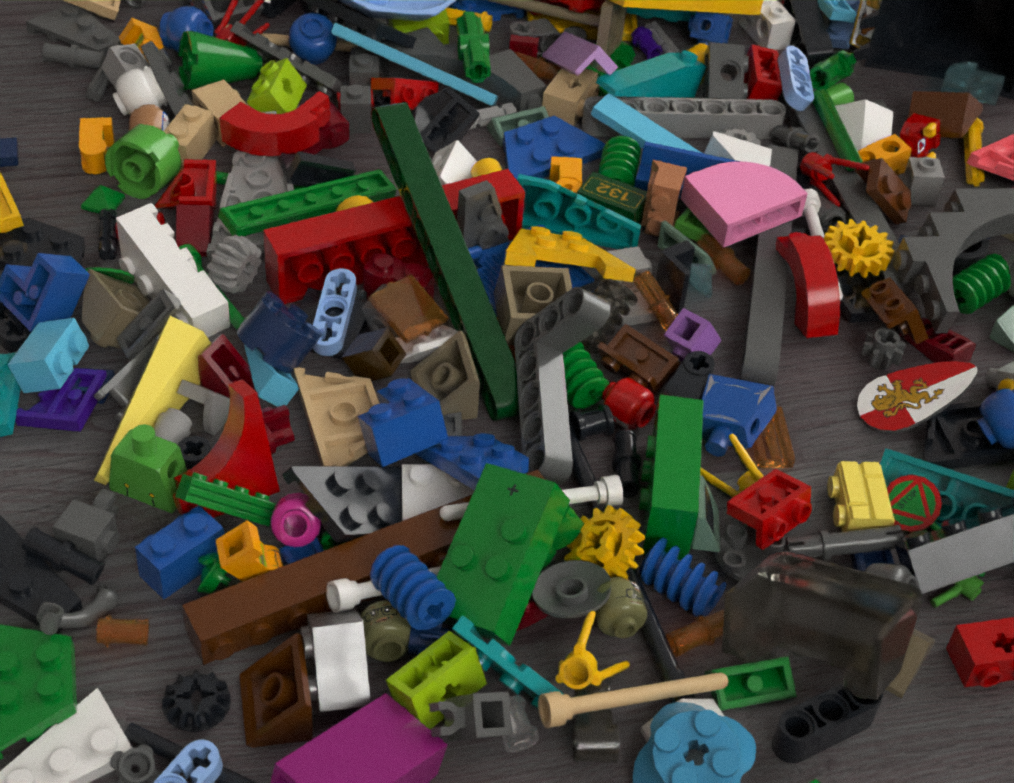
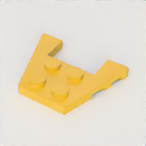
M532 226L531 230L521 229L505 253L504 265L535 267L536 260L596 268L605 279L633 282L636 270L585 238H582V235L577 232L563 231L562 235L550 233L549 229L539 226Z

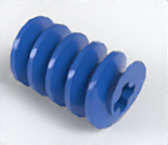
M661 538L648 551L642 561L639 570L642 582L646 585L654 584V589L660 594L667 592V598L670 601H679L680 607L685 611L692 609L693 616L697 619L706 617L723 595L727 585L726 582L719 586L716 585L718 572L715 570L706 578L703 577L706 565L702 562L694 569H691L690 565L693 557L690 554H687L680 561L677 560L680 551L678 546H674L668 552H665L667 539Z
M404 545L392 546L385 549L375 559L370 572L372 584L381 592L385 599L389 600L393 608L398 610L399 614L407 620L411 627L417 630H428L437 627L452 613L456 601L453 592L446 589L444 583L438 580L436 575L429 571L427 566L420 562L419 558L411 553L408 547Z

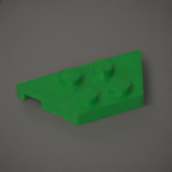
M0 624L1 760L4 758L1 751L22 738H25L29 743L42 735L48 727L59 724L77 713L75 646L71 636L61 634L47 635L42 631Z

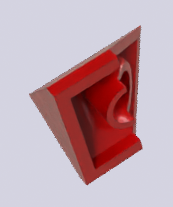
M184 159L183 167L154 205L155 208L176 209V205H210L216 210V160Z

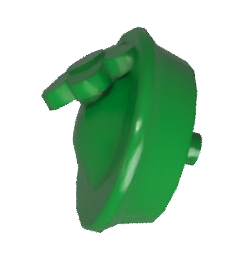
M218 552L207 553L198 558L199 563L205 565L201 572V584L197 588L198 593L212 594L220 582L228 586L231 579L225 576L227 571L221 568Z

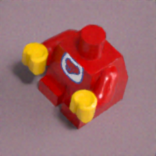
M913 113L904 122L900 132V139L912 149L910 157L936 158V153H929L928 151L932 148L936 149L940 145V119Z

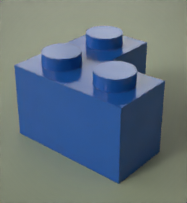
M37 253L32 267L5 265L0 277V301L32 332L40 322L71 318L90 274L72 256Z
M410 378L393 380L388 384V387L378 390L377 395L380 404L372 406L369 412L358 416L368 455L382 467L448 439L439 400Z

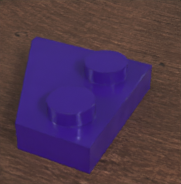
M74 368L61 389L41 391L38 394L40 401L27 411L22 408L17 409L16 425L81 432L98 402L93 396L98 392L107 377L106 370ZM78 378H81L78 387H89L85 394L80 389L71 390Z

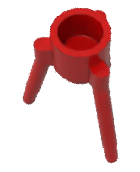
M231 0L220 25L214 31L215 37L245 46L247 44L230 31L233 25L229 24L226 27L238 3V0ZM265 0L255 1L239 22L245 25ZM265 23L252 33L255 35L256 33L262 34L270 27V24Z
M815 152L808 153L802 159L800 165L801 172L811 178L810 183L816 186L830 202L838 207L841 206L840 201L822 183V181L828 178L833 179L835 177L834 173H832L831 165L835 164L864 171L870 169L869 165L835 158L829 154L821 156Z

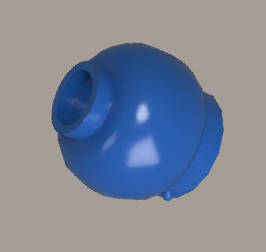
M182 6L173 11L166 12L160 21L159 32L163 45L178 53L180 39L184 31L192 30L209 36L214 35L212 22L202 10L194 6Z
M307 13L298 17L289 29V44L293 53L301 58L303 62L306 60L313 65L324 63L332 55L337 45V36L331 32L334 24L326 16L319 13Z
M1001 389L986 397L981 403L980 413L982 417L976 421L991 445L998 442L1003 448L1014 449V389L1012 391L1010 389Z

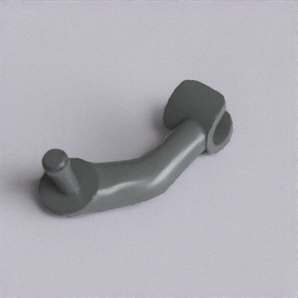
M99 584L97 586L98 593L94 600L80 611L64 613L61 606L51 602H44L38 610L36 619L40 623L41 631L47 635L56 634L60 628H83L115 608L119 596L115 590L107 589L105 584Z

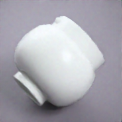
M145 66L144 70L137 68L128 70L121 74L116 81L117 92L112 95L124 116L127 114L131 115L135 109L143 105L151 104L158 106L160 109L162 105H168L166 96L151 67Z

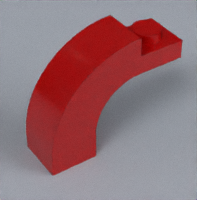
M319 91L297 109L283 114L262 113L240 101L219 117L222 142L239 151L258 156H280L281 153L293 154L303 151L320 141L319 128L325 126L330 120L329 96Z
M800 232L790 233L785 237H777L776 250L789 264L795 280L796 311L794 324L806 338L838 335L840 319L839 285L835 264L825 240L821 235L808 236Z

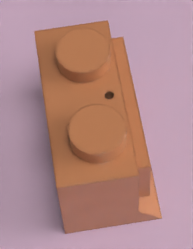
M652 160L642 226H645L646 234L659 237L661 222L664 220L673 227L675 226L679 212L676 211L679 192L687 172V167Z

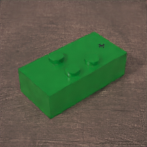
M659 395L652 436L648 435L645 457L649 458V461L643 460L641 482L647 483V488H641L638 510L645 511L643 532L645 539L642 545L644 554L642 555L646 556L654 544L663 537L667 539L665 552H668L674 546L680 548L677 560H681L689 554L699 512L704 400Z
M489 463L485 464L437 575V579L442 581L446 589L452 591L456 598L455 607L443 624L454 627L463 615L474 623V627L481 637L490 640L494 639L507 646L511 645L570 502V499L555 482Z

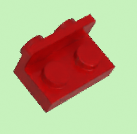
M371 78V90L383 91V97H390V104L406 102L410 110H414L426 96L438 92L439 82L403 78Z
M776 468L727 501V514L756 529V547L762 550L775 541L782 539L786 533L797 525L804 523L812 511L811 486Z

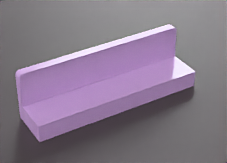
M565 31L542 54L546 61L576 76L587 66L593 67L607 75H611L618 68L600 46Z

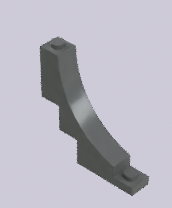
M428 27L407 33L417 38L413 49L388 39H382L380 42L498 95L497 101L502 104L513 103L517 112L542 107L543 92L547 86L511 49L489 55L491 76L484 79L483 83H473L470 78L465 76L463 60L458 59L457 42L443 45ZM360 46L351 48V55L363 53L377 55ZM379 55V72L382 71L387 78L431 79Z

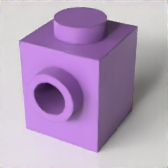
M685 308L681 310L664 334V337L673 348L672 354L678 357L681 362H683L688 353L693 351H702L711 355L722 341L709 321Z

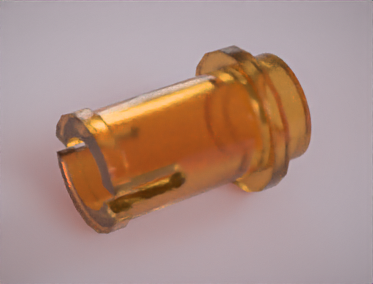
M107 614V618L98 619L97 643H105L107 648L110 647L111 643L148 645L149 619H112V614Z

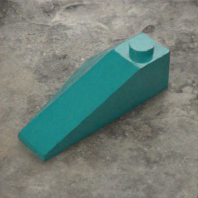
M682 50L681 53H666L614 71L611 75L605 74L597 77L596 83L614 97L694 98L707 66L697 60L698 56L696 54Z
M522 174L518 175L517 181L525 191L522 229L541 224L553 234L562 235L563 231L577 232L582 235V238L599 246L613 249L638 246L641 231L640 224L551 180Z
M887 448L884 450L880 465L886 488L895 479L906 475L922 476L934 483L940 492L942 501L940 516L935 521L941 528V524L950 519L964 518V520L976 517L977 511L982 508L994 505L1002 508L1013 504L1014 490L897 451Z

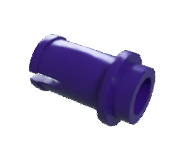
M638 27L633 31L631 35L632 44L640 48L648 60L661 55L659 52H663V49L653 39L649 28Z

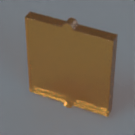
M412 274L395 283L388 282L385 288L375 292L368 298L405 344L422 335L429 336L433 329L446 323L449 319Z

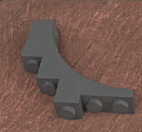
M1014 188L954 189L950 199L944 206L943 212H929L923 226L919 229L918 237H903L898 249L894 252L892 259L893 267L898 271L902 283H915V291L921 298L926 318L930 320L935 334L948 333L960 312L953 290L952 272L954 260L960 253L982 240L1014 233Z

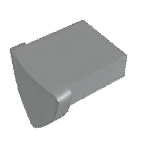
M182 379L177 393L204 404V431L215 435L227 422L230 398Z

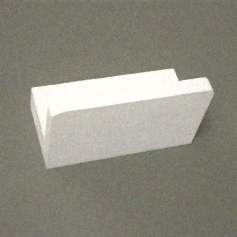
M458 140L437 151L432 159L441 185L472 178L471 168L477 162Z

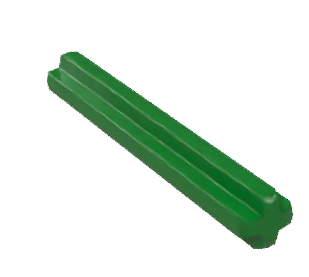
M815 90L812 102L840 158L862 163L863 160L827 90ZM845 167L846 170L849 172L855 170L853 168Z

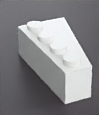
M152 203L116 218L121 258L119 259L120 268L134 275L135 282L143 295H149L153 299L162 289H165L179 298L181 302L179 310L172 317L202 330L207 338L230 327L228 301L204 270L198 272L196 263L186 247L181 250L178 248L173 239L175 232L168 223L161 225L156 218L158 210Z

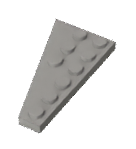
M276 111L262 112L267 114H277ZM237 150L233 156L232 170L227 177L219 210L223 207L294 190L293 184L287 183L278 159L279 156H258ZM219 217L217 222L214 223L213 237L206 251L208 261L212 259L211 254L216 251V245L218 243L222 244L226 236L232 237V234ZM263 231L243 236L251 240L261 250V254L264 253Z

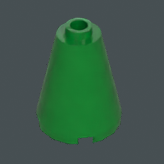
M192 30L182 33L179 56L182 57L183 66L178 67L179 77L184 84V89L194 90L221 80L233 83L254 79L257 73H261L262 57L257 54L256 49Z

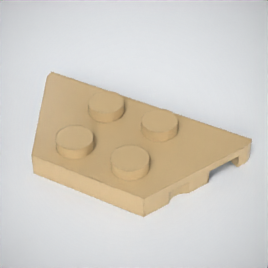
M294 368V380L298 384V393L321 466L346 467L368 453L358 416L369 412L372 406L379 404L371 379L357 376L345 377L332 372H326L325 377L306 375L305 368Z

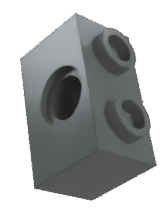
M709 43L704 53V65L707 67L704 72L703 98H747L748 84L744 83V73L747 72L749 60L748 56L744 55V45ZM720 73L729 74L732 80L723 79Z

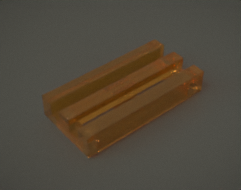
M777 407L776 413L764 428L772 459H767L761 434L753 444L758 468L794 467L796 458L782 407ZM772 421H774L783 459H781Z

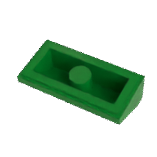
M789 657L704 671L705 675L724 673L728 677V685L724 689L710 691L721 711L797 697Z

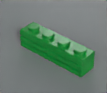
M193 472L192 476L182 475L175 495L176 498L270 526L273 510L276 503L268 501L270 496L256 492L255 496L248 494L249 489L236 485L233 490L227 488V482L214 479L213 483L206 481L207 476Z

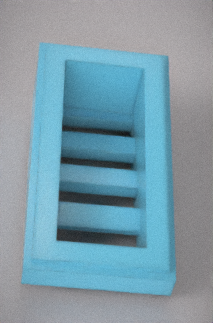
M244 344L254 387L259 398L277 407L286 406L299 390L298 384L290 373L282 372L262 359L264 354L257 348L251 351Z

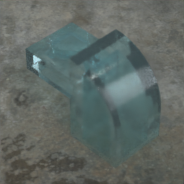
M956 63L947 69L940 92H968L979 102L996 106L1005 76L977 70L978 63Z

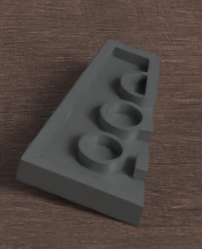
M238 21L234 23L230 30L248 46L256 49L257 54L261 55L262 62L267 63L268 59L277 62L287 57L307 86L311 82L318 85L316 89L328 95L329 98L333 94L337 96V92H341V85L345 86L336 77L306 60L303 63L301 58L283 47L279 48L259 33L253 34L245 25Z

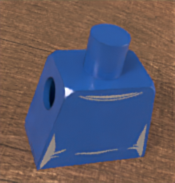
M709 374L702 400H704L702 438L707 441L705 444L706 450L714 456H724L728 447L733 446L729 440L730 434H735L744 449L750 448L777 411L773 386Z

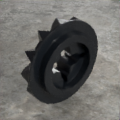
M195 669L192 675L185 677L179 674L175 683L166 685L165 695L162 699L163 713L168 722L174 727L187 732L205 731L216 726L225 718L231 704L226 681L217 679L213 671L206 675L200 674L197 669ZM196 690H199L202 697L200 705H198V711H194V705H192L190 700L192 693H195Z

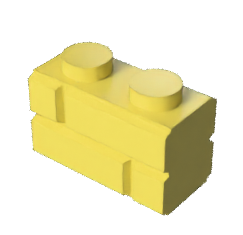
M841 461L837 464L834 476H829L827 483L829 498H835L836 502L833 512L834 525L841 527L842 532L893 526L895 520L879 462H862L858 464L852 461Z

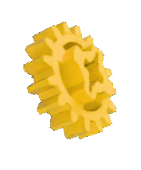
M849 219L847 225L842 221H837L836 227L830 225L827 233L825 232L824 240L831 252L834 264H838L837 270L840 272L846 269L849 271V276H854L855 273L860 272L863 278L867 277L868 272L878 276L880 270H887L895 251L892 249L893 241L886 240L888 236L886 232L878 233L877 225L870 228L866 221L856 224L853 219Z
M607 505L604 512L594 508L591 519L584 515L581 517L584 526L580 529L581 532L577 538L567 545L571 552L564 556V560L588 561L602 567L609 574L610 578L622 577L628 579L626 570L629 567L637 569L639 565L634 561V558L637 555L644 554V550L637 545V543L645 539V535L638 531L641 524L622 508L616 510L611 505Z

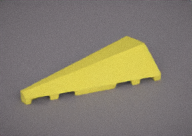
M170 316L138 385L132 393L94 481L105 486L110 482L112 452L129 430L143 424L154 428L160 413L166 412L168 408L180 410L190 399L178 394L177 391L182 379L200 385L198 355L211 344L202 330L175 317Z

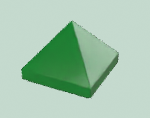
M103 185L96 186L81 204V209L98 214L102 209L109 210L112 208L116 210L125 199V194Z

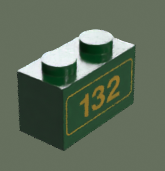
M592 172L577 191V194L638 224L642 223L647 195L645 190Z

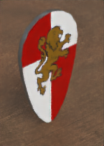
M937 362L895 371L878 377L868 383L859 394L857 409L860 419L869 428L880 433L895 434L910 430L929 420L958 400L977 378V367L968 362Z

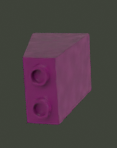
M385 693L276 762L270 783H429L439 772L448 744L438 736L432 737L429 728Z

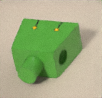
M138 425L134 429L129 430L111 455L110 490L173 514L176 510L173 493L177 492L174 477L187 471L180 447L176 443L157 437L154 428L150 425Z

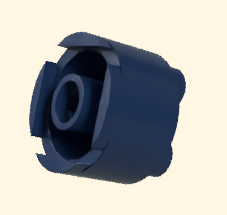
M266 291L241 323L236 333L251 351L257 348L263 353L264 357L262 359L282 372L291 373L294 371V368L300 365L323 334L315 326L305 322L308 315L294 304L287 308L278 296L270 291Z

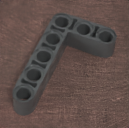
M580 287L570 289L526 320L518 328L514 341L522 454L529 457V470L527 473L538 469L545 480L555 482L557 485L565 483L573 469L563 353L600 329L606 323L610 314V304L606 299Z

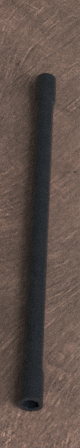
M569 420L573 458L572 472L579 487L594 486L595 476ZM596 501L586 502L592 517L594 508H598L602 512L606 509L604 504H597ZM629 567L626 570L628 574L627 580L635 582L640 588L647 608V620L641 627V630L661 674V681L666 682L687 678L684 671L679 667L637 570ZM694 694L669 698L671 703H675L680 699H696Z

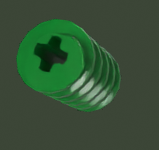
M617 136L608 140L603 147L598 173L635 186L641 155L639 143L627 136Z
M989 254L952 277L956 303L960 313L965 315L972 314L977 309L988 304L994 298L1009 290L1011 286V276L1007 261L998 254Z
M579 342L563 353L567 401L576 409H585L602 400L603 392L609 385V381L604 378L602 371L597 368L589 352L584 350L582 342Z

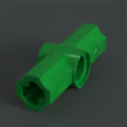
M471 11L464 12L461 17L457 18L456 22L458 59L463 60L466 77L470 78L473 83H483L484 79L491 76L489 35L484 33L480 17H477Z
M841 50L815 64L810 69L812 88L819 91L827 90L837 82L851 76V73L854 71V65L857 62L854 54Z

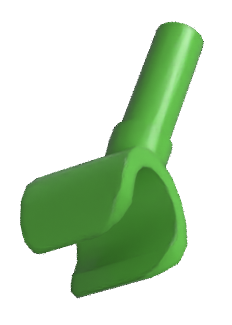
M977 576L958 581L949 590L932 598L930 603L936 608L958 597L960 594L973 601L981 593L980 587L983 586L984 582Z

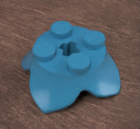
M684 702L668 704L653 717L650 725V739L639 751L634 763L633 783H740L742 775L748 772L755 762V739L737 721L729 717L720 716L712 710H706L700 705ZM697 749L698 752L702 751L705 754L703 755L702 765L696 766L693 760L690 762L685 760L689 750Z

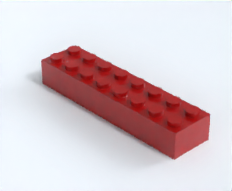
M509 169L442 185L457 221L459 190L487 180L495 188L502 210L501 218L509 232L508 240L512 241L522 229L525 191ZM401 196L263 230L266 281L272 292L284 304L303 300L308 288L322 291L327 274L335 269L343 268L350 270L356 277V285L363 284V267L373 253L389 254L398 258L403 263L429 266ZM340 283V286L336 287V291L342 289L344 283Z

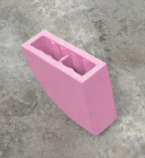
M739 161L713 165L685 176L681 200L724 248L801 217L808 193L794 179L775 168L759 163Z

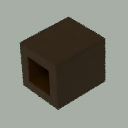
M387 327L357 335L342 356V359L355 376L370 378L371 381L391 377L406 356V352Z

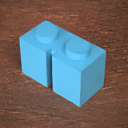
M75 318L40 322L16 352L8 366L23 393L61 389L74 370L73 365L78 364L89 348V344Z

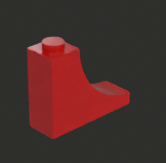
M243 379L228 384L230 393L229 414L219 440L205 458L183 474L192 476L193 472L207 476L206 481L213 483L214 479L227 482V488L233 490L235 485L249 489L248 494L255 496L256 492L268 496L278 493L280 489L258 394ZM183 474L174 477L177 489ZM173 493L174 503L180 514H186L198 506L197 504L176 498V493ZM201 506L213 518L226 514Z

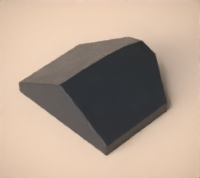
M447 87L443 91L426 96L413 110L412 115L425 146L435 154L456 140L461 142L480 113L452 88Z

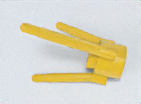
M730 434L729 440L748 470L737 481V485L740 487L739 490L736 491L703 468L700 469V475L733 498L764 477V475L757 469L735 434Z
M595 611L587 614L573 651L567 655L565 660H561L558 663L556 681L564 683L572 689H582L590 683L599 686L604 679L620 673L630 666L628 661H623L604 670H597L595 657L589 651H586V643L596 615Z

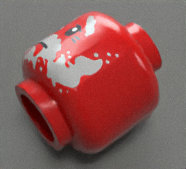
M622 378L616 383L611 382L605 388L602 395L603 404H607L610 407L614 422L626 430L645 427L651 421L656 411L654 394L632 378Z

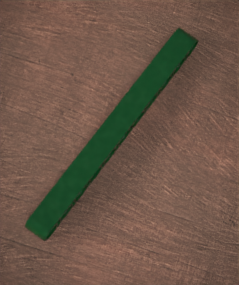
M406 102L374 107L371 111V118L375 134L454 330H461L465 333L480 382L479 392L487 412L493 421L518 416L519 401L516 363L411 110Z

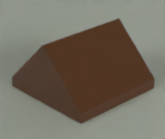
M913 91L908 118L915 113L940 119V137L963 138L983 111V105L968 92Z
M295 633L239 674L246 746L256 748L313 739L312 705L303 637Z

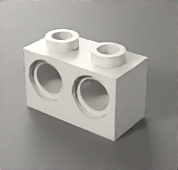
M763 0L760 15L740 14L739 24L759 46L774 50H782L790 46L796 20L777 0Z

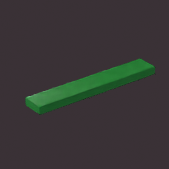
M381 169L223 207L220 208L218 217L232 236L237 235L241 237L262 232L265 229L336 212L339 204L351 196H365L373 202L393 198L397 188Z

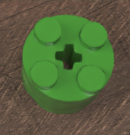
M138 124L107 150L105 156L107 172L110 177L113 175L120 182L118 187L127 195L138 199L149 198L165 187L180 171L179 142L172 134H166L154 126Z

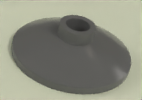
M581 560L565 561L552 565L540 573L532 596L536 606L550 616L558 618L582 617L591 611H597L608 601L611 587L604 593L598 592L597 589L600 585L611 581L609 574L597 564Z

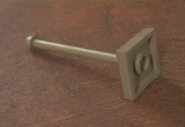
M486 0L598 27L596 45L600 46L608 56L622 42L627 7H622L609 0L602 4L600 16L586 12L577 13L565 7L535 0Z

